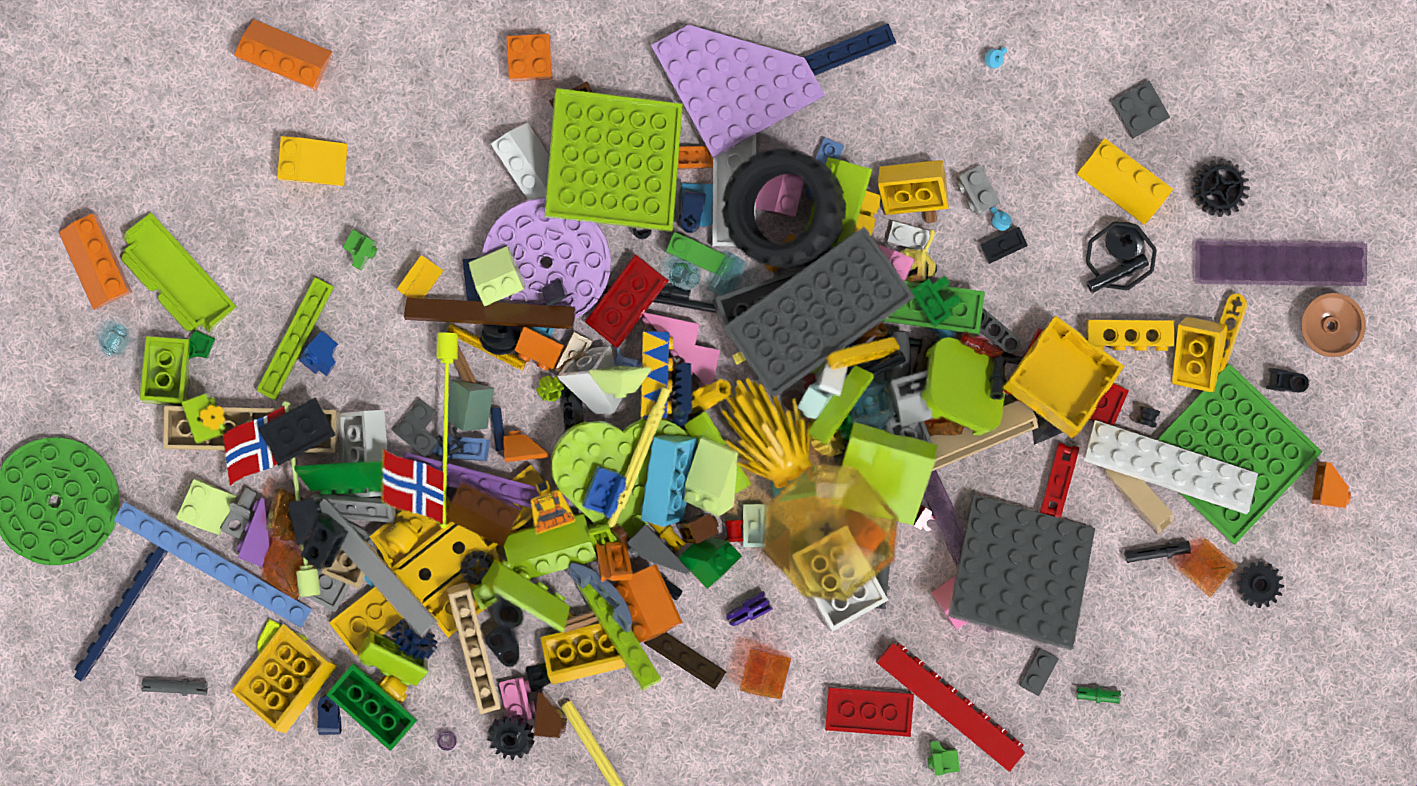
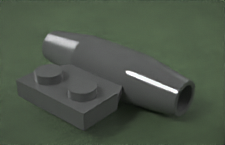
M891 331L890 338L895 337L900 349L889 355L892 356L902 352L906 362L874 376L863 394H876L884 390L888 417H898L889 390L891 381L910 376L911 352L907 331ZM889 356L856 364V366L863 369Z

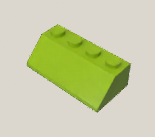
M828 157L825 165L832 170L831 173L839 180L844 192L842 196L846 202V218L842 221L843 230L837 242L831 245V248H835L854 233L872 169ZM815 202L812 206L811 216L805 231L808 229L812 222L815 211Z
M706 411L684 425L686 428L684 430L689 437L697 438L695 452L702 437L728 447ZM737 465L735 494L751 485L739 465Z
M584 513L575 514L576 522L541 534H536L535 526L510 533L504 549L508 563L514 566L512 570L518 574L522 571L531 576L532 579L567 569L572 563L581 565L597 560Z
M494 560L481 582L494 592L563 632L570 605L564 602L566 598L557 592L553 595L547 592L549 587L539 581L534 584L530 581L531 576L522 571L519 574L512 570L514 566L503 560L500 563Z

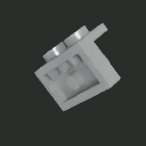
M981 165L957 177L959 180L956 182L957 187L962 194L966 193L969 199L966 203L971 212L975 211L978 215L1000 203Z

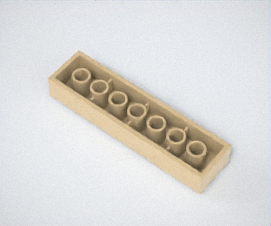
M164 406L163 449L225 450L223 435L202 443H196L183 406ZM221 407L224 410L223 417L225 418V429H223V432L225 434L238 425L265 417L278 409ZM323 410L336 435L306 452L338 453L339 410Z

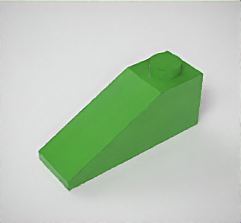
M674 232L666 250L667 254L725 278L733 260L731 257Z

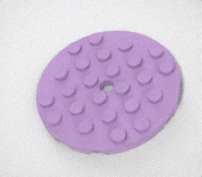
M546 198L530 199L511 207L492 226L484 243L483 256L508 246L526 285L524 290L500 299L497 302L546 305L542 288L557 280H561L568 292L566 299L552 306L575 307V319L580 317L598 301L608 282L611 255L603 230L598 223L544 217ZM543 256L552 258V265L549 267L543 266L540 262Z

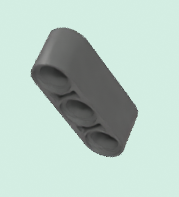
M983 308L980 333L1004 353L1012 354L1017 352L1021 347L1018 336ZM990 325L998 326L999 334L997 336L989 334L988 329ZM1008 338H1012L1016 343L1013 350H1008L1005 347V341Z

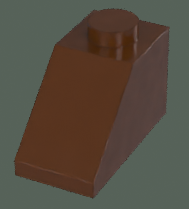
M703 513L676 523L680 535L686 543L697 544L719 533L717 529L719 527L718 521L711 513Z

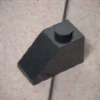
M314 497L288 503L297 545L303 544L319 519L318 514L322 513L320 503L315 501Z

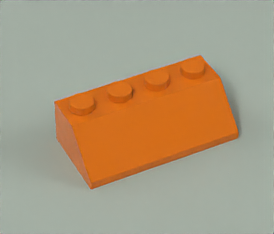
M253 20L242 35L234 56L244 62L317 91L332 51Z
M92 213L72 222L59 232L93 310L133 293L98 215Z

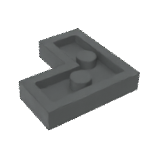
M419 398L394 430V433L422 456L428 458L439 442L425 428L438 412Z

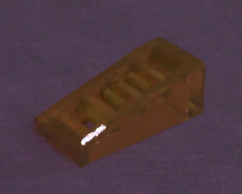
M942 416L938 419L933 418L924 421L929 435H960L964 429L963 425Z

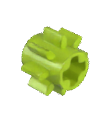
M545 376L540 379V387L536 388V391L543 401L553 402L560 398V390H563L564 387L557 376L554 378L552 376Z

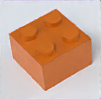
M550 34L507 36L510 82L553 79Z

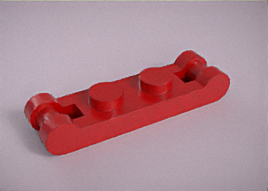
M1058 442L1039 513L1061 518L1080 447L1074 445L1070 447L1066 446L1063 442ZM1062 455H1070L1069 461L1061 460ZM1050 501L1057 503L1055 509L1049 507Z

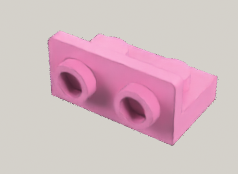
M523 676L499 682L506 716L511 713L514 716L520 715L523 719L533 720V714H536V707L534 701L530 702L528 693H532L529 680L525 681Z

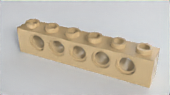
M466 582L447 587L479 713L483 714L501 709L469 585Z

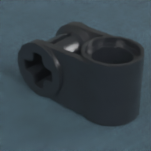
M1269 368L1268 370L1270 377L1269 384L1266 386L1267 390L1301 393L1309 387V379L1304 374ZM1296 377L1301 378L1303 381L1301 389H1296L1293 385Z

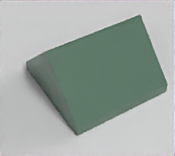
M452 379L448 400V422L462 431L487 429L494 387Z

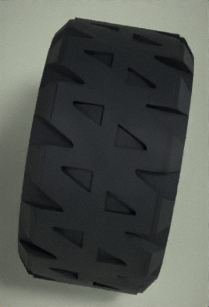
M784 148L761 151L749 157L750 160L740 164L731 175L733 179L726 185L722 199L725 202L722 209L724 226L728 228V235L735 246L741 249L747 257L757 262L780 268L806 266L813 260L817 261L828 253L831 245L837 242L843 230L842 221L846 218V202L842 196L844 192L837 177L831 173L832 170L812 156ZM783 174H797L805 180L813 193L815 201L814 216L808 229L799 238L784 244H774L760 232L756 224L754 215L755 201L762 187L771 179Z

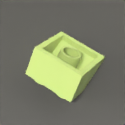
M508 246L469 262L475 287L484 306L524 290L526 283Z
M194 479L176 518L197 528L220 535L221 527L230 512V503H234L237 496L200 479Z

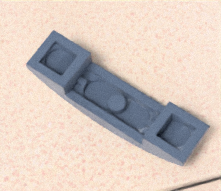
M572 563L569 566L568 575L582 589L590 584L615 609L612 619L628 633L631 630L632 619L629 609L619 592L607 580L601 582L600 575L595 571Z

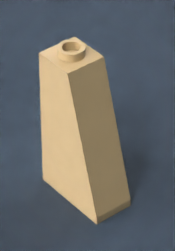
M1110 469L1105 470L1108 478L1158 535L1174 522L1172 511L1143 480Z

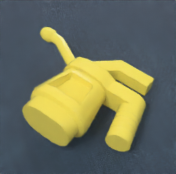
M930 230V238L924 249L906 248L899 251V253L914 259L910 270L918 268L917 274L907 277L906 281L918 283L926 280L928 264V276L935 277L936 263L927 251L934 239V230Z

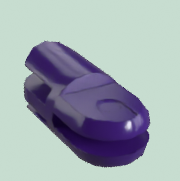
M762 591L741 602V606L728 612L726 619H732L729 625L736 626L748 619L752 621L773 610L772 605L766 606L770 601L768 598H763L766 595L765 592Z

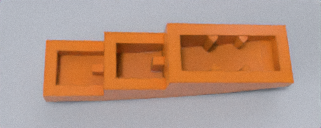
M707 146L679 147L677 170L713 168V157Z

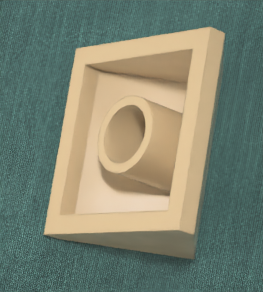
M340 549L332 567L322 569L321 572L360 589L365 574L342 549Z

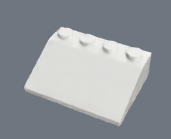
M847 525L789 555L829 631L838 629L888 601Z

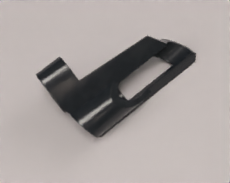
M498 594V600L493 607V616L499 626L489 633L486 640L488 647L505 667L512 668L519 663L520 659L519 640L516 630L522 626L524 614L518 605L511 601H503ZM510 608L515 609L519 614L518 621L516 623H513V621H502V612ZM495 635L502 637V644L498 647H494L490 643L491 638ZM507 652H513L516 655L513 663L508 664L504 661V655Z

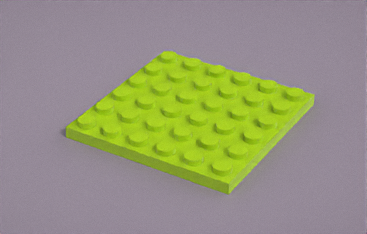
M556 88L544 217L671 232L673 230L683 104Z

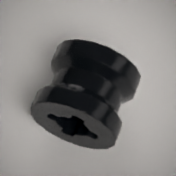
M1139 406L1140 414L1136 418L1135 423L1156 428V418L1160 415V411Z

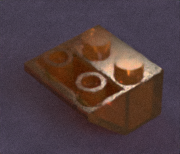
M750 647L740 691L781 699L791 657Z

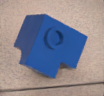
M321 331L306 347L300 362L313 373L317 374L320 371L327 377L336 364L333 353L338 343Z

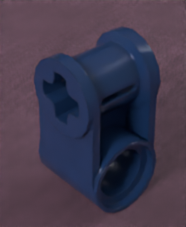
M685 190L681 215V227L685 232L694 233L699 229L706 194ZM689 218H693V222L695 223H693L691 227H688L687 222L684 221H688Z
M325 694L318 702V734L341 735L340 707ZM327 699L329 703H333L330 709H328L327 705H324Z

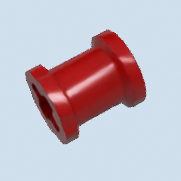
M743 520L724 521V524L727 525V538L725 540L729 542L744 541L741 528Z

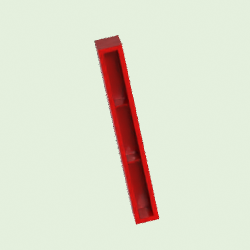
M891 642L877 659L876 663L1010 772L1026 753L1022 749L1024 745L1015 737L1012 740L1005 735L1007 731L999 724L996 726L992 725L989 722L991 718L982 710L979 713L972 708L975 704L965 696L963 699L956 695L958 690L947 683L945 686L939 681L941 676L931 669L928 672L924 669L925 663L918 657L914 656L912 659L906 654L908 649L898 642L895 645Z

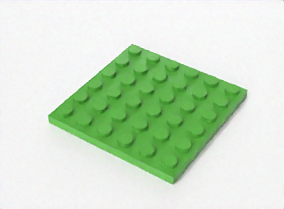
M1230 364L1218 374L1214 392L1202 391L1156 439L1258 473L1250 510L1247 514L1178 492L1233 545L1243 537L1322 453L1307 436Z

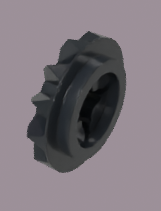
M473 551L467 554L461 564L462 576L468 583L480 585L494 562L493 558L483 551ZM477 559H479L482 567L488 568L481 570L479 577H477L475 570L469 569V567L476 566Z

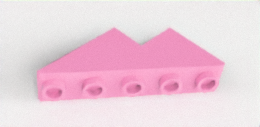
M644 313L641 319L648 327L653 325L658 332H669V337H673V350L669 349V351L676 359L681 357L685 363H691V375L695 373L700 379L697 382L699 386L713 383L720 350L695 345L699 324Z

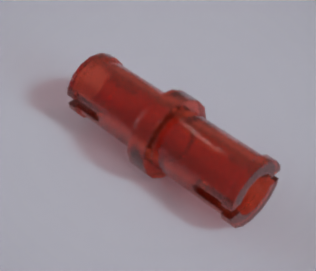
M969 332L963 333L960 343L974 349L975 353L979 355L984 354L992 359L1002 355V348L988 343V340L983 337L978 338Z

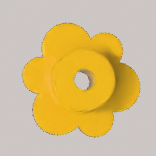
M209 405L207 410H202L200 413L203 425L205 427L209 426L212 430H217L220 424L225 422L223 417L224 410L221 407L215 408L213 405Z

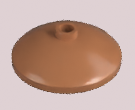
M1328 293L1315 298L1305 308L1301 318V332L1306 344L1316 353L1326 357H1340L1355 350L1361 343L1366 330L1365 316L1360 306L1352 298L1339 293ZM1328 322L1333 323L1334 327L1332 330L1327 328Z

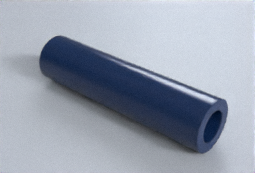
M501 408L491 409L495 450L502 451L504 450L503 437L505 436Z

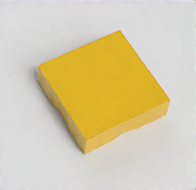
M1055 315L1044 327L1004 384V389L1070 438H1073L1081 431L1096 409L1102 395L1110 389L1125 366L1101 348L1089 343L1078 331Z

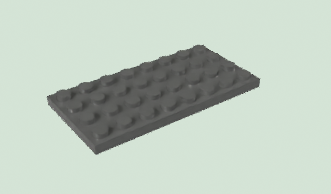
M864 226L723 328L769 393L775 398L824 363L829 355L848 346L911 301L915 296Z

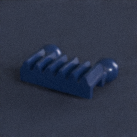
M691 363L676 365L671 375L672 383L675 384L672 388V391L675 392L672 396V399L675 400L672 404V407L675 408L672 412V421L678 426H684L689 420L688 413H692Z

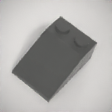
M648 524L627 542L630 545L627 549L634 557L639 555L642 559L688 575L690 573V570Z

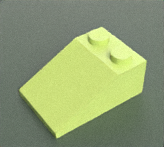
M702 437L685 483L684 501L718 517L734 507L738 451Z

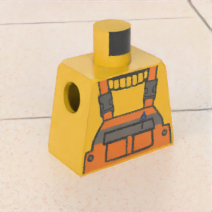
M548 481L536 484L539 497L531 499L536 534L576 522L560 490L551 492Z

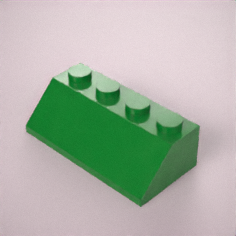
M382 461L294 466L295 472L309 490H319L320 495L332 494V490H335V494L348 493V489H351L352 493L365 492L364 488H368V492H381Z
M354 663L326 694L389 751L399 743L418 721L416 717Z

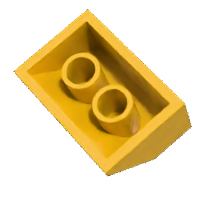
M943 160L879 167L878 186L885 215L949 209L947 179Z

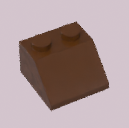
M540 689L537 698L534 736L560 738L561 734L566 731L567 718H563L564 712L547 691Z

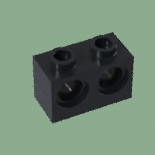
M331 517L317 520L309 538L303 545L304 549L301 556L318 570L332 567L349 532Z

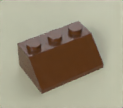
M463 480L452 500L446 519L504 547L522 508Z

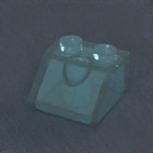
M887 380L868 385L850 411L853 424L856 422L882 430L895 415Z

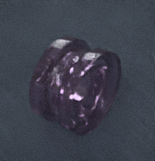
M451 731L442 732L437 739L438 746L444 751L452 750L457 744L456 735ZM444 735L445 737L448 735L452 737L451 742L453 744L451 746L449 744L447 747L443 745L444 740L442 737Z

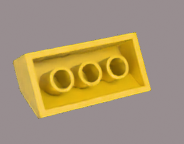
M1106 138L1101 140L1076 174L1144 225L1173 191L1172 187Z
M600 623L581 627L566 633L560 632L540 637L547 673L552 685L627 667Z

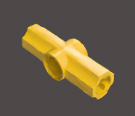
M719 379L693 391L692 413H688V415L690 416L700 410L705 411L728 397L731 389L729 382Z

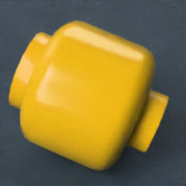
M406 521L404 523L397 522L386 535V539L389 542L387 547L396 554L399 551L407 553L417 542L418 531Z
M384 675L377 682L381 688L400 704L408 696L406 694L408 685L401 683L399 678L393 675Z

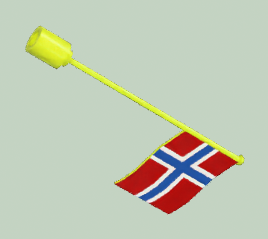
M437 333L436 359L440 360L441 364H445L443 472L427 464L395 456L382 449L381 501L395 509L423 515L440 523L439 525L443 529L448 526L446 524L449 364H453V360H458V333Z

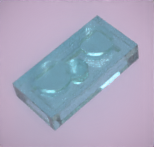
M728 252L707 289L718 296L732 292L748 263Z

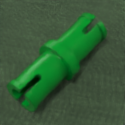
M1078 686L1077 692H1080L1077 694V700L1096 701L1098 704L1101 702L1120 704L1121 698H1118L1121 696L1120 690H1107L1099 686L1097 688Z

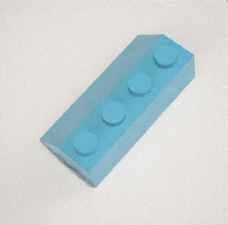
M674 435L654 437L651 443V459L647 467L648 478L644 487L645 498L641 506L642 521L664 527L684 520L687 502L684 501L685 483L694 459L697 438Z

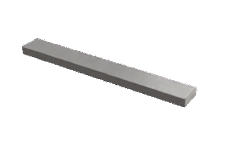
M324 498L320 502L322 513L318 514V520L331 517L349 532L341 549L420 636H424L438 622L437 619L330 501Z

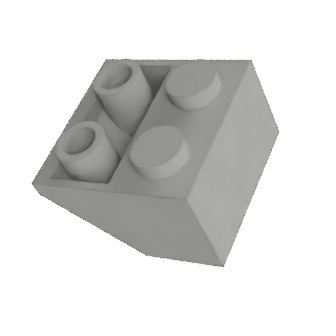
M928 371L893 380L889 385L901 427L934 418L930 415L932 411L928 408L926 401H921V392L926 390Z

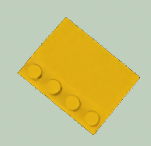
M283 624L231 692L275 731L287 733L338 665L287 625Z

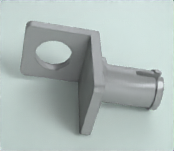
M245 488L238 503H230V512L221 527L222 532L237 539L241 538L248 521L251 519L249 508L257 496L255 492ZM238 520L241 523V528L238 531L230 530L228 526L230 521Z

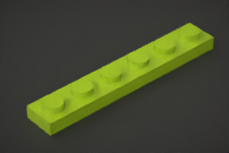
M316 277L313 279L256 390L257 392L275 401L277 400L335 288L334 286Z
M577 584L578 589L640 689L643 691L660 682V675L632 630L627 633L612 619L615 609L590 584L583 589Z

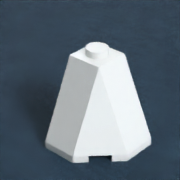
M611 347L591 348L585 352L586 356L575 362L574 359L568 361L558 375L559 380L595 414L614 413L622 398H614V394H605L589 374V370L615 366Z

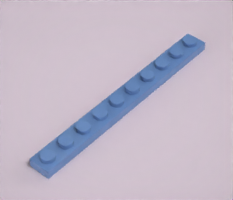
M126 501L114 519L115 522L300 628L312 608Z

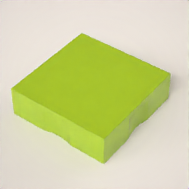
M854 422L847 443L844 461L840 466L834 485L831 503L914 525L936 459L938 445L911 437L897 436L878 428Z

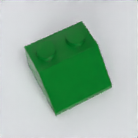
M710 537L697 544L693 543L678 559L708 589L742 555L728 540Z

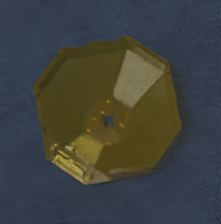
M813 464L766 503L762 548L803 597L848 600L858 589L872 580L878 572L894 561L898 516L856 468ZM825 523H829V527L833 528L832 532H828V535H824V531H820V528L824 527Z

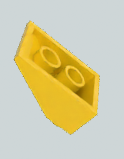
M281 136L277 179L288 182L344 186L348 144Z
M1185 317L1178 325L1172 384L1214 392L1226 342V324Z

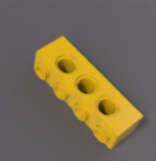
M1086 320V340L1104 350V346H1113L1114 351H1125L1126 346L1134 347V351H1147V347H1155V351H1168V347L1174 346V321ZM1106 329L1113 332L1114 337L1111 341H1106L1103 337ZM1128 329L1132 330L1135 334V338L1131 342L1125 338V332ZM1148 330H1153L1156 333V339L1153 342L1148 341L1146 338Z

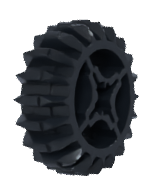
M1223 159L1218 160V165H1216L1214 160L1210 161V167L1204 164L1202 166L1204 172L1201 170L1196 172L1201 178L1195 177L1192 180L1198 184V186L1191 187L1193 191L1198 190V193L1192 197L1193 199L1200 198L1196 205L1204 204L1203 212L1210 208V216H1213L1216 210L1218 217H1222L1223 212L1230 216L1231 209L1234 212H1238L1239 208L1237 205L1241 207L1245 205L1241 198L1247 199L1249 195L1243 193V191L1250 190L1249 186L1243 185L1249 179L1241 178L1245 171L1242 170L1238 173V164L1230 168L1232 164L1230 160L1226 162L1225 166ZM1219 171L1228 173L1233 177L1234 181L1224 180ZM1212 173L1213 185L1211 188L1204 190L1205 181ZM1217 183H1219L1220 186L1230 185L1229 187L1225 188V190H1223V194L1221 191H1211L1213 189H1216L1217 186H1219ZM1237 187L1236 196L1229 204V190ZM1207 196H1217L1222 205L1214 204Z

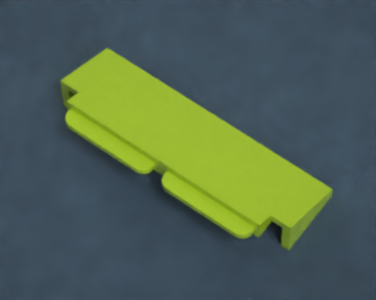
M149 213L125 232L123 240L129 246L124 249L121 258L122 262L149 291L157 290L160 293L158 301L185 331H196L202 325L209 333L236 309L237 306L152 213Z

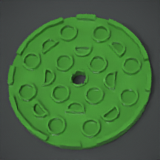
M43 438L20 447L2 464L0 469V536L18 555L38 564L66 565L90 556L111 535L116 525L114 519L120 510L118 483L106 460L88 445L68 438ZM57 495L61 498L59 507H53L50 504L52 496Z

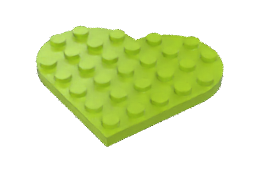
M646 418L632 423L623 431L603 421L583 422L567 430L553 449L551 474L556 486L565 497L596 525L607 524L609 518L603 513L582 506L596 467L601 466L625 476L648 420ZM664 418L659 422V426L654 434V437L661 435L689 437L681 427ZM651 444L626 507L622 509L616 523L625 530L630 539L648 524L646 521L641 520V506L645 498L644 487L648 478L647 467L651 459ZM613 535L614 541H615V542H619V541L616 539V537Z

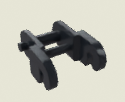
M456 426L452 427L455 440L447 444V456L451 459L453 458L452 454L458 451L464 452V445L460 441L462 436L457 432ZM438 435L437 440L443 448V438L441 435ZM456 443L457 447L450 450L449 446Z

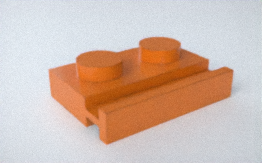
M613 542L600 546L596 544L595 550L601 582L607 579L611 581L632 580L633 574L627 543L623 545L620 542Z

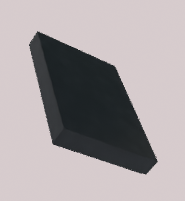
M316 397L258 428L278 466L336 435Z

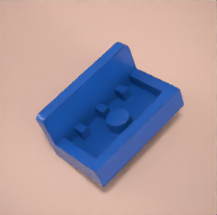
M597 466L582 506L603 513L606 517L611 518L618 508L619 496L626 488V478L619 472Z

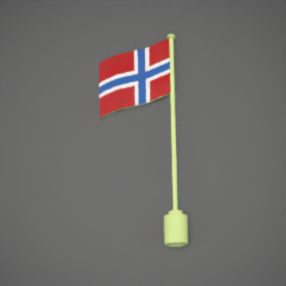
M288 401L283 402V407L269 415L238 425L223 435L230 486L246 476L278 465L258 428L289 412V405L291 404ZM295 458L291 459L295 497L296 501L300 500L297 473L294 469L296 462ZM303 558L304 566H300V570L296 571L299 597L319 595L321 592L318 569H313V565H308V561Z

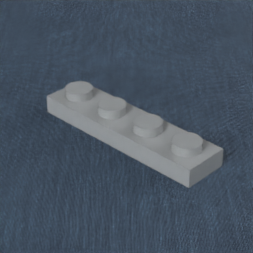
M317 493L311 496V498L314 497L315 501H319V503L324 498L328 499L345 519L393 523L396 519L395 508L386 505L381 499L328 494L320 495Z

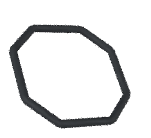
M1115 221L1089 240L1086 264L1096 277L1100 274L1090 262L1092 243L1115 225L1136 228L1153 250L1150 270L1128 286L1113 284L1106 286V288L1130 290L1153 273L1157 250L1139 225Z

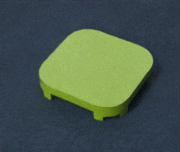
M950 337L939 340L929 348L926 354L930 358L926 390L921 392V401H926L928 408L932 411L930 415L935 419L942 416L973 429L972 435L980 436L995 429L1002 419L1004 397L1001 400H994L990 397L991 382L989 381V375L992 373V359L994 356Z

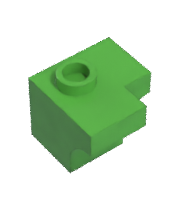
M354 229L342 247L352 254V266L361 271L368 259H373L378 251L375 241Z
M938 739L929 740L931 756L927 757L928 768L933 769L934 775L960 772L958 750L956 748H943Z

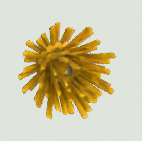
M746 378L745 382L750 391H747L742 381L737 380L738 386L735 387L736 396L730 390L731 397H726V400L731 405L729 407L734 412V416L744 431L725 410H722V413L732 428L741 436L743 440L739 442L746 449L743 451L729 440L725 442L729 445V448L738 451V455L749 462V464L738 462L736 463L737 465L771 480L777 489L789 485L787 481L795 478L799 479L812 469L811 466L813 464L809 459L810 422L807 423L805 436L804 419L801 420L800 410L798 411L795 398L792 400L796 429L789 411L786 412L787 422L777 396L775 398L772 397L775 404L774 407L762 384L758 386L755 380L752 384L751 380Z

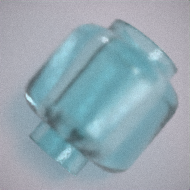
M678 260L670 268V282L679 288L691 290L700 281V269L693 263Z
M117 323L108 325L99 339L102 352L108 356L122 355L131 341L129 330Z

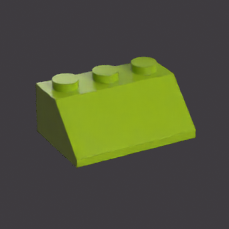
M371 630L358 652V659H360L361 663L368 667L373 665L379 668V671L384 675H393L399 678L401 683L408 686L410 684L417 686L428 673L427 658L421 660L419 656L417 659H414L411 654L407 656L404 650H399L400 645Z

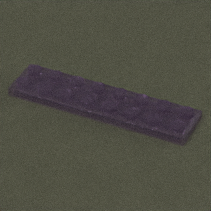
M1196 241L1195 284L1367 286V244Z

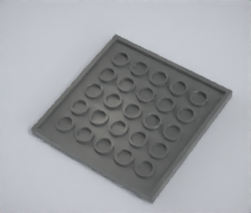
M973 495L971 497L948 617L1067 650L1074 649L1095 528Z

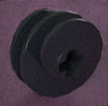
M1115 225L1107 232L1105 243L1108 252L1113 257L1119 260H1130L1141 252L1144 246V239L1136 228ZM1127 236V240L1130 242L1122 246L1123 242L1120 241V238Z
M483 324L482 336L480 338L482 347L496 355L511 353L515 350L520 338L519 327Z

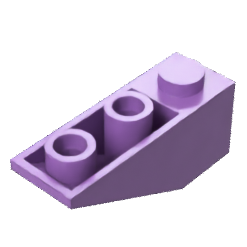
M265 497L255 502L252 510L255 515L252 521H248L245 528L246 538L240 541L237 552H239L238 558L260 567L266 565L273 547L271 529L266 520L268 501Z

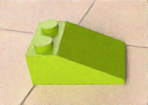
M146 336L140 400L143 403L183 406L182 402L187 401L189 387V339Z

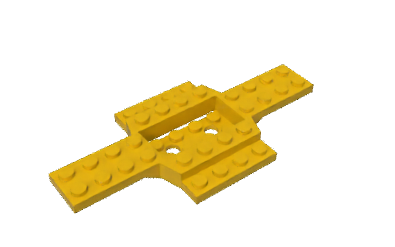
M532 465L512 479V481L535 487L536 484L544 482ZM446 495V516H447L448 510H449V508H450V505H451V503H452V500H450V499L447 497V495ZM515 504L521 507L522 510L510 533L515 532L533 518L532 508ZM401 511L396 515L393 523L387 522L369 537L382 553L388 567L437 619V625L449 638L458 630L447 587L466 583L467 581L462 576V573L423 603L424 598L461 570L464 557L473 551L486 552L493 560L501 563L496 548L498 544L458 525L400 570L398 568L456 524L446 519L448 526L443 529L440 527V523L423 515ZM406 521L418 531V540L407 553L399 551L396 554L387 547L389 542L386 539V535L397 522L404 523ZM460 541L465 545V551L462 554H456L453 551V544ZM477 560L476 566L469 567V569L476 571L477 577H479L481 570L488 569L482 567L479 560ZM422 568H428L431 571L429 580H422L419 577V571ZM468 583L470 590H471L472 588H474V587L477 586V585ZM375 586L330 621L329 624L354 656H356L370 630L382 636L399 623L400 620L404 619V617ZM471 593L472 600H473V604H474L475 611H476V615H478V614L481 613L484 609H482V610L479 609V607H478V605H477V603H476V601H475V599H474V597H473V595H472V593Z

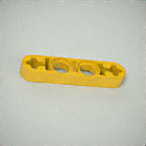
M1235 293L1229 296L1219 322L1225 324L1229 318H1233L1236 321L1233 329H1227L1226 339H1228L1229 345L1224 349L1223 354H1225V357H1222L1219 373L1228 365L1247 310L1248 302L1241 294ZM1239 298L1242 306H1237L1235 312L1239 314L1237 317L1234 314H1229V311L1234 312L1235 306L1232 303Z
M895 337L834 352L826 360L831 370H836L889 356L898 351L900 346Z

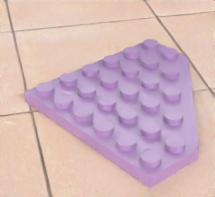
M687 25L651 45L713 158L825 97L807 61L800 56L692 25Z

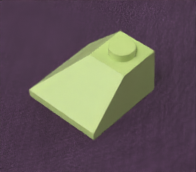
M613 366L589 370V374L605 394H614V398L627 397V393L636 392L651 372V367Z

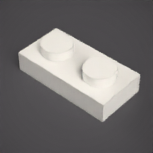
M893 221L887 242L911 249H924L930 238V231Z

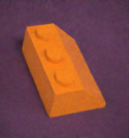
M656 564L634 573L632 580H621L613 584V587L622 596L629 609L632 619L631 629L639 643L654 639L683 623Z

